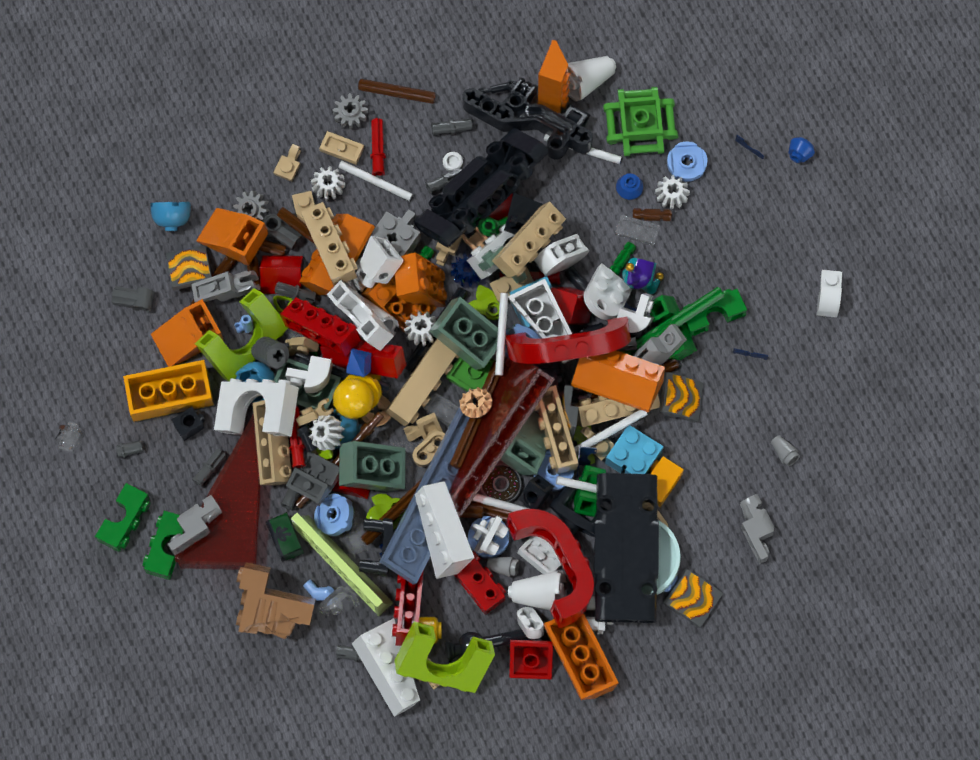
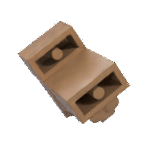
M246 562L244 567H240L236 581L240 583L239 588L244 589L240 603L244 605V608L239 611L236 625L239 626L238 632L257 634L259 631L267 635L274 634L286 639L287 636L291 635L296 623L310 625L316 601L315 598L267 588L271 567Z

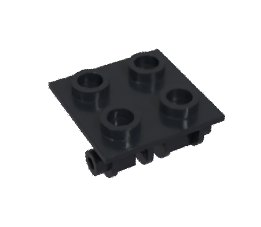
M513 193L504 231L515 235L543 204Z

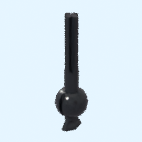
M544 627V635H543L542 637L548 636V633H547L545 627ZM522 629L482 637L476 632H467L459 638L458 643L454 644L445 641V652L449 662L458 655L462 656L472 637L492 641L493 648L508 645L510 640L531 639L524 634Z

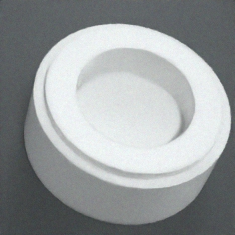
M449 152L444 156L443 166L447 171L452 172L462 168L463 159L459 153Z

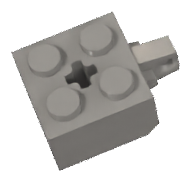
M409 209L402 218H397L386 212L370 235L392 241L391 245L400 256L412 253L421 240L420 232L414 229V225H412L416 214Z

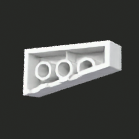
M545 279L508 296L511 304L541 339L572 334ZM573 359L563 360L561 362L565 364Z
M445 481L422 486L415 494L436 579L456 575L475 557Z
M393 618L360 635L352 645L395 717L413 707L420 701L414 679L396 673L394 660L401 646L395 645L396 637H392L393 624H396Z

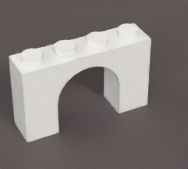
M230 379V382H221L214 430L225 434L243 435L248 406L256 397L262 395L266 405L262 432L273 436L291 437L299 387L291 385V381L279 380L278 383H275V381L263 379L262 382L254 379H246V382H242L239 379Z

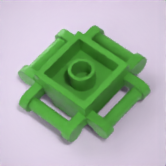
M657 87L631 91L618 89L619 102L603 105L607 120V143L616 144L623 142L624 156L649 152L663 154V139L674 140L678 138L673 107H675L674 99H659ZM661 108H665L667 130H663ZM615 111H620L621 134H616ZM656 140L657 144L630 146L629 141Z

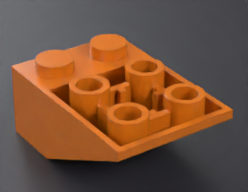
M216 208L196 241L249 266L267 237L268 230L264 222L249 215Z
M416 252L401 256L404 261L395 273L397 297L406 302L445 307L447 292L444 289L445 273L442 268Z
M395 274L387 284L376 282L373 288L367 287L361 294L392 315L398 321L399 328L403 332H405L404 329L407 327L405 324L406 320H411V314L418 316V311H421L422 315H424L428 311L431 315L437 308L436 306L406 302L397 297Z
M203 299L184 308L151 333L168 367L178 365L201 353L195 343L209 330L219 335L223 340L222 334Z

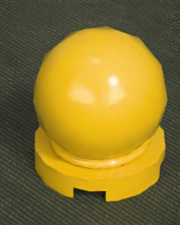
M349 374L336 387L333 394V405L337 413L344 418H361L378 404L382 396L381 386L376 378L373 379L370 375L361 377Z

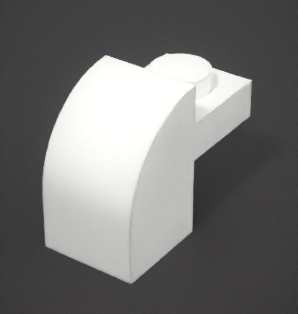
M821 271L820 292L817 304L818 316H838L842 292V272Z
M641 294L636 311L625 307L619 309L617 318L628 317L630 333L644 330L652 323L654 317L648 316L647 312L650 313L653 308L654 301H651L653 295Z
M311 356L308 371L287 368L286 379L291 381V385L302 386L303 384L306 393L318 392L330 380L333 367L332 360Z

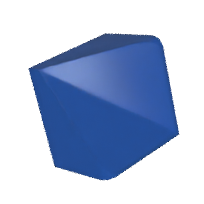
M352 349L346 373L365 377L371 372V353Z

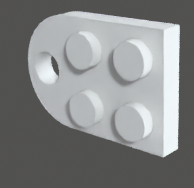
M601 263L585 289L584 301L588 309L598 318L603 320L614 319L618 315L619 309L624 307L633 288L629 287L624 283L623 279Z

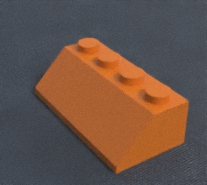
M552 40L538 74V105H544L560 114L562 108L566 109L569 102L570 90L568 88L571 73L568 72V63L555 40Z
M336 214L334 219H331L333 225L338 224L342 233L339 238L341 242L346 241L350 250L347 255L349 259L353 258L356 263L375 226L349 214ZM315 250L309 265L303 270L299 282L312 292H316L317 295H327L334 285L318 250Z
M615 350L601 355L579 358L571 386L649 412L663 384L665 367Z
M584 614L574 623L562 628L558 627L554 619L543 624L580 700L594 699L615 689L619 682Z

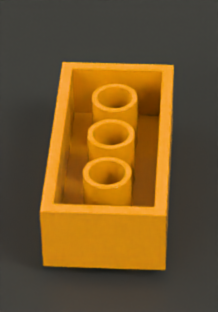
M205 360L123 376L129 412L133 422L184 412L190 407L199 409L214 406Z

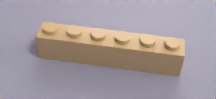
M436 338L385 412L403 426H406L409 422L413 424L419 416L417 411L420 406L423 408L431 399L428 395L432 390L436 391L442 383L440 380L443 373L445 375L449 373L453 367L451 364L454 358L458 359L459 356Z

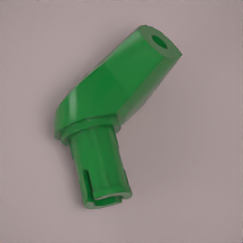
M507 216L499 220L491 217L481 219L478 223V229L483 235L491 236L495 234L497 236L500 233L498 229L506 224Z

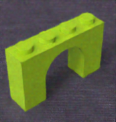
M255 288L239 301L254 323L253 335L245 346L231 350L219 335L211 330L206 332L195 343L220 376L230 382V379L237 378L236 372L249 362H255L256 359L253 357L251 349L258 339L270 337L276 340L282 337L288 329L280 314L265 295Z
M413 622L394 660L396 673L404 677H412L424 682H432L444 687L448 686L464 692L475 693L495 656L492 641L472 637L460 659L450 664H436L427 659L436 641L434 627Z

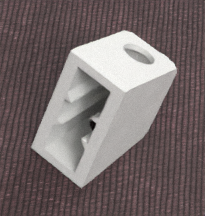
M370 236L359 263L360 268L366 274L362 284L368 288H373L376 282L387 284L404 261L388 239Z

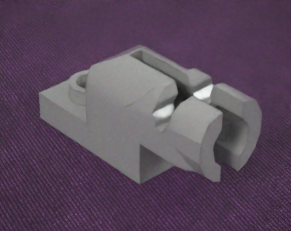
M253 270L235 275L225 272L193 283L191 285L194 301L197 302L203 299L205 303L218 299L223 302L246 295L253 288L260 290V285H256L254 282L259 280L258 275Z
M671 324L659 337H651L633 356L662 365L687 339L676 324Z
M755 494L740 502L744 518L747 520L742 523L741 529L758 563L761 564L767 561V554H769L767 545L764 542L761 543V541L773 535L774 525L767 510L764 508L759 509L762 506V502L758 494Z
M212 495L202 500L204 508L195 504L177 518L184 534L175 535L170 540L171 542L168 543L174 556L210 533L205 523H210L222 513Z

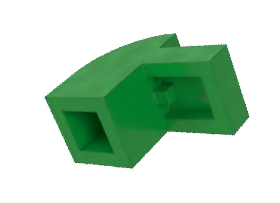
M585 465L582 476L579 477L578 481L597 485V474L606 473V470ZM576 489L574 512L594 517L596 514V493Z

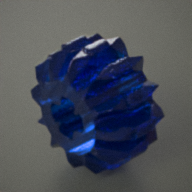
M464 253L463 259L457 256L455 258L456 262L451 264L453 269L451 270V276H455V283L461 281V286L464 287L467 282L471 288L472 281L476 284L480 283V277L467 262L470 257H467V254Z

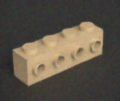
M550 201L543 204L495 256L492 262L508 278L515 275L517 277L526 270L525 265L528 262L531 263L539 255L537 251L540 248H545L551 240L549 238L552 234L556 235L563 228L561 224L566 218Z
M321 202L301 211L304 222L333 285L335 286L340 280L346 283L357 278L355 270L358 269L354 259H349L347 255L350 250L346 241L341 242L339 238L342 233L338 224L333 225L331 219H334V215L330 207L326 208L324 203Z
M556 385L536 390L532 403L534 410H538L540 418H538L539 428L545 432L546 437L543 438L546 450L549 449L551 457H549L550 466L556 470V474L576 470L578 459Z
M658 394L650 410L660 408ZM599 395L596 399L585 398L579 400V403L572 404V406L579 407L577 425L581 427L629 416L640 410Z
M265 400L254 402L253 412L260 485L287 484L292 473L288 436H273L262 432L266 409Z

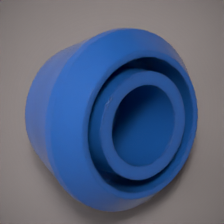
M796 137L791 139L788 153L792 161L800 163L813 157L815 151L814 146L808 140Z
M625 174L616 183L617 193L627 200L636 199L643 192V182L635 174Z

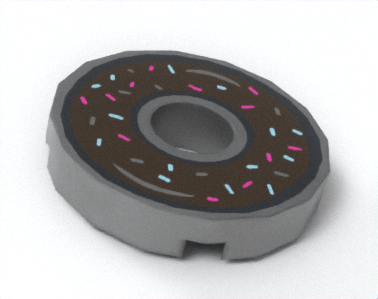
M505 464L489 467L483 473L480 482L481 492L484 496L509 503L518 497L522 487L518 472ZM502 479L506 481V488L502 490L495 487L497 480Z

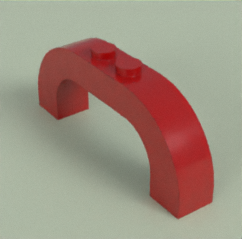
M628 317L608 319V325L598 330L557 337L534 339L527 337L526 332L506 335L508 357L517 363L541 364L609 353L623 348L630 343L631 336Z
M522 509L509 513L506 526L509 528L514 541L529 536H536L546 540L554 549L572 584L573 592L566 597L554 600L550 612L559 628L574 623L586 611L594 590V579L587 557L583 556L580 543L574 539L566 524L551 513L538 509Z

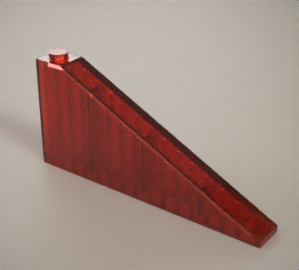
M510 359L505 363L503 376H500L492 395V406L483 416L463 466L458 469L449 490L458 517L462 516L555 380L533 364L517 363Z
M254 414L207 497L212 495L222 513L210 523H205L210 531L208 535L175 555V560L179 563L181 569L239 570L240 567L245 566L246 562L256 564L260 479Z

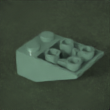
M518 401L492 455L522 475H535L545 457L546 448L543 438L546 436L544 430L539 428L538 418H540V415Z

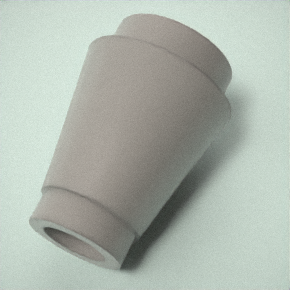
M780 435L771 441L782 464L791 466L800 458L798 450Z
M514 557L489 558L487 568L511 578L518 574L519 560L514 559Z

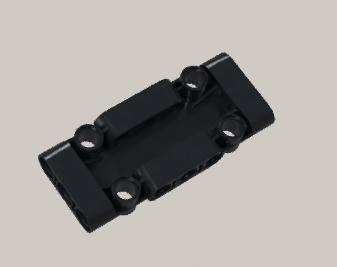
M512 128L500 141H494L486 147V153L488 154L486 158L483 156L475 157L446 184L443 194L432 197L429 201L431 210L426 209L414 220V224L422 233L449 248L460 236L471 233L476 228V221L479 218H487L517 190L520 180L528 179L533 174V167L549 153L542 142L516 128Z
M597 474L594 534L596 622H657V579L659 570L657 475ZM608 502L612 508L605 511L601 509L600 504ZM648 502L653 505L654 509L652 511H645L642 505ZM605 584L610 587L611 591L608 594H602L599 591V587ZM646 585L650 586L653 589V593L645 595L641 588Z

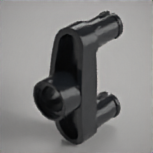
M565 486L557 499H553L550 508L563 520L573 537L578 531L594 537L596 515L592 521H588L569 509L567 505L575 495L576 490Z
M365 518L364 531L382 532V535H384L383 556L394 534L393 521L389 518H384L383 520ZM360 559L359 572L376 573L378 576L387 577L389 568L380 563L381 559L379 561Z

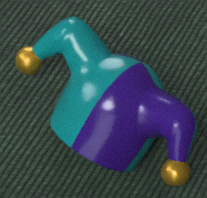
M638 258L630 259L622 272L624 283L633 289H643L650 295L656 293L660 281L664 279V275L658 272L655 275V280L652 281L657 263Z

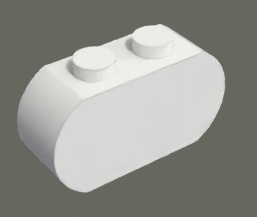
M575 234L553 242L539 252L534 261L545 276H550L573 266L589 253V250L581 241L579 235Z

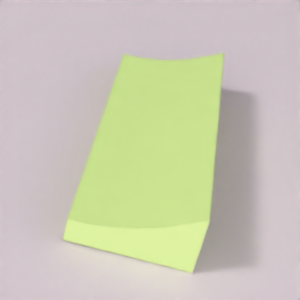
M296 513L291 518L294 529L378 616L393 604L364 572H359V567L327 534L317 528L315 521L309 515L300 516Z

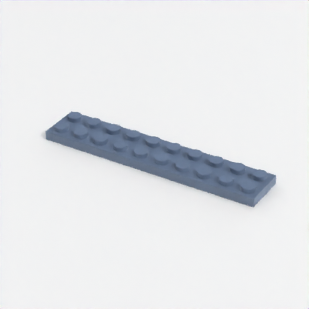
M473 398V403H474V405L476 404V401H477L476 398ZM492 404L490 410L483 416L462 468L455 469L450 465V462L470 418L462 413L459 406L415 494L422 486L445 481L453 504L456 507L504 411ZM415 494L380 560V563L411 584L418 582L430 558Z

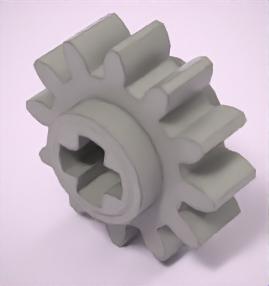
M349 93L348 99L341 96V103L338 101L334 102L336 107L333 109V115H336L335 122L341 121L342 128L346 124H349L350 129L353 128V124L360 127V120L366 121L365 115L368 114V108L365 107V100L360 102L359 95L353 99L351 93Z
M250 191V193L243 192V197L236 198L239 204L233 205V207L238 209L237 213L246 214L258 220H264L266 217L264 213L270 212L269 209L265 208V205L269 202L262 201L264 194L257 195L256 191Z

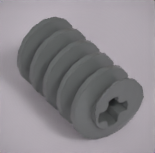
M270 337L258 339L251 349L252 355L256 360L277 369L281 368L289 358L287 346Z

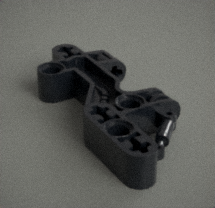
M521 78L518 82L509 80L506 83L490 86L488 89L479 88L476 90L469 88L462 94L463 108L467 113L500 131L509 132L512 128H516L520 131L538 130L543 134L549 135L547 149L549 151L548 156L551 159L558 160L562 158L569 148L581 154L589 153L592 148L593 135L591 131L584 128L590 114L574 105H571L563 116L544 105H531L530 102L536 95L538 86H531L532 83L529 81L525 83L524 78ZM507 90L510 91L503 102H499L484 94L488 92L493 94Z

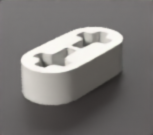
M523 607L517 611L518 624L528 638L538 639L544 635L543 622L533 608Z

